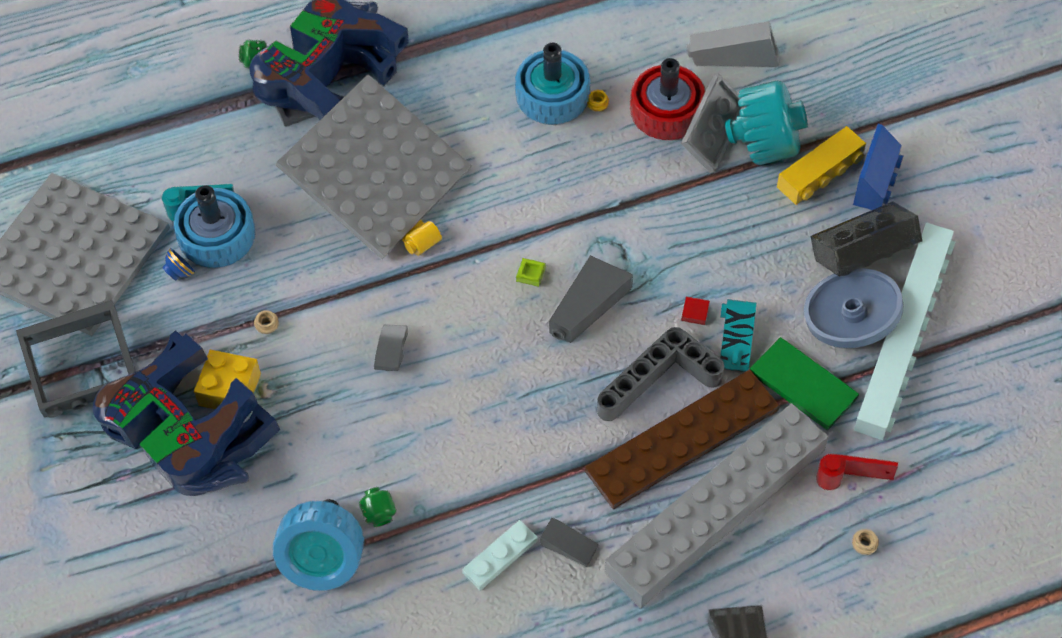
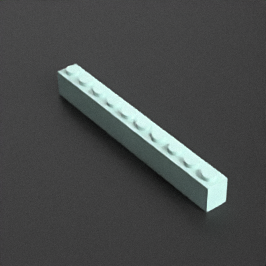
M927 222L925 224L901 292L904 307L903 314L897 326L885 338L855 424L854 431L883 440L885 433H891L895 422V418L891 417L892 412H898L902 398L898 397L900 390L905 392L910 378L905 376L906 371H912L916 360V357L912 356L913 351H919L923 337L919 336L920 330L926 331L930 319L926 317L927 311L932 312L936 298L932 297L933 292L939 293L943 279L939 278L940 273L945 274L949 260L945 259L946 254L952 255L956 241L951 240L954 233L953 230Z

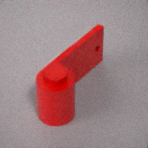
M827 454L820 460L816 481L822 489L834 490L840 486L843 474L894 480L898 462Z

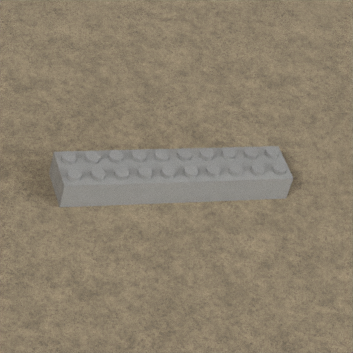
M791 403L605 559V573L641 609L823 453L828 436Z

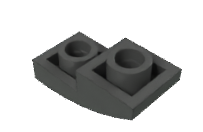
M383 325L377 345L374 370L399 371L404 357L403 346L408 336L407 326Z

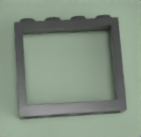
M112 300L16 330L37 404L44 418L57 417L64 411L70 409L78 410L86 407L88 403L94 402L99 390L107 383L47 402L31 345L111 320L128 375L136 372L117 310Z

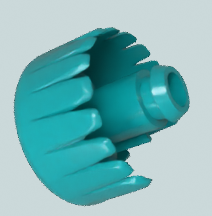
M779 80L741 89L738 98H741L738 101V105L746 107L740 110L737 120L732 121L730 118L725 122L729 142L737 144L739 140H742L743 143L756 141L747 145L749 152H755L749 156L756 165L795 157L800 151L799 130L808 128V119L803 101L792 103L786 85Z

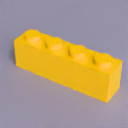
M848 126L844 127L782 171L778 177L777 188L795 205L802 200H808L816 190L825 188L834 177L843 175L852 164H858L865 156L866 142Z

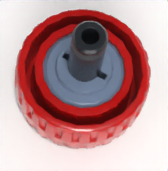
M667 58L663 60L661 65L651 67L642 72L632 85L630 113L633 122L643 133L656 139L677 140L684 138L706 92L704 84L694 72L680 66L676 59Z

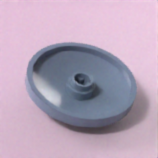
M848 269L824 278L813 287L804 304V316L809 331L819 341L838 348H857L875 343L893 331L903 314V299L896 282L886 274L872 269Z

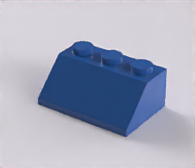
M878 124L859 177L853 203L855 206L876 212H881L883 204L888 205L892 192L888 191L889 186L894 187L898 174L894 170L895 168L900 169L903 155H900L902 145L881 124Z

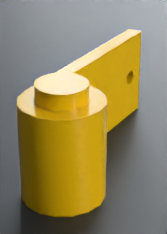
M422 220L402 238L407 251L417 256L442 240L437 226L431 221L424 223Z

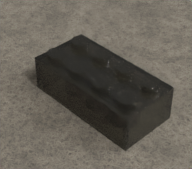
M893 201L810 236L815 261L839 277L849 275L852 271L861 267H868L877 260L889 258L894 253L903 249H910L915 244L923 241L918 215Z

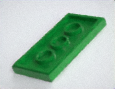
M782 337L750 368L759 381L790 404L792 403L827 431L859 397L858 392Z

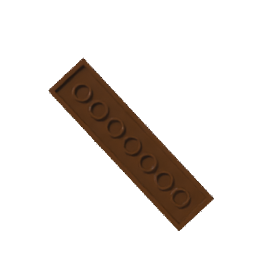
M749 369L585 466V473L614 510L777 412L779 404Z

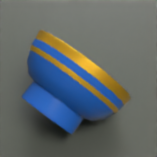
M172 248L168 250L165 256L166 264L162 268L172 279L176 281L179 277L186 278L195 273L190 264Z

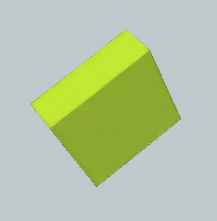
M523 258L516 276V282L539 287L546 263Z

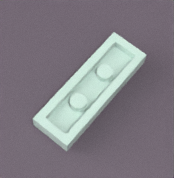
M519 520L462 569V573L481 591L538 541L537 536Z

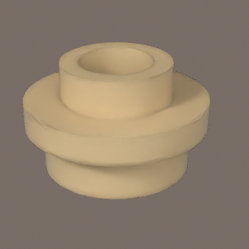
M264 310L257 314L254 325L258 332L270 334L278 328L279 320L276 314Z
M863 529L854 534L852 545L858 553L870 555L877 550L879 540L873 531ZM861 541H867L869 546L862 545Z

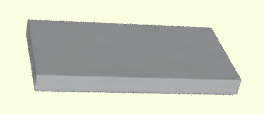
M720 74L713 75L681 143L709 173L716 172L729 143L725 122L730 118L732 121L737 120L740 110L745 108V106L741 107L738 105V101L741 99L738 98L739 94Z

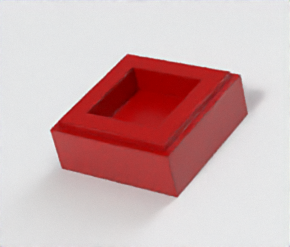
M686 296L681 321L705 325L710 301Z

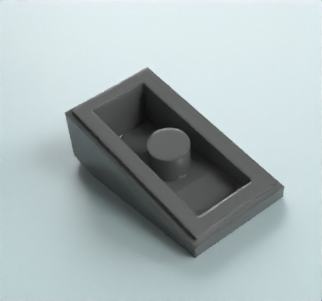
M551 517L540 537L541 546L586 567L599 546L598 543Z

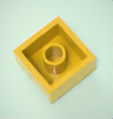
M209 350L208 360L203 365L194 389L199 406L211 409L219 407L227 395L230 383L235 378L253 393L255 392L261 375L257 359Z

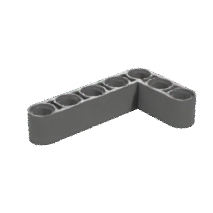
M672 327L663 333L598 395L597 414L604 421L615 420L675 362L703 385L710 388L717 387L722 383L724 363L685 330L679 327ZM676 341L679 342V344H673L671 342ZM690 356H696V357H698V358L693 359V358H690ZM711 370H712V371H715V372H717V373H714V374H713V373H709L708 371H711ZM643 372L646 375H639L638 373ZM622 388H628V389H630V390H629V391H622L621 389H622ZM605 404H611V405H613V406H612V407H605V406H603V405H605Z

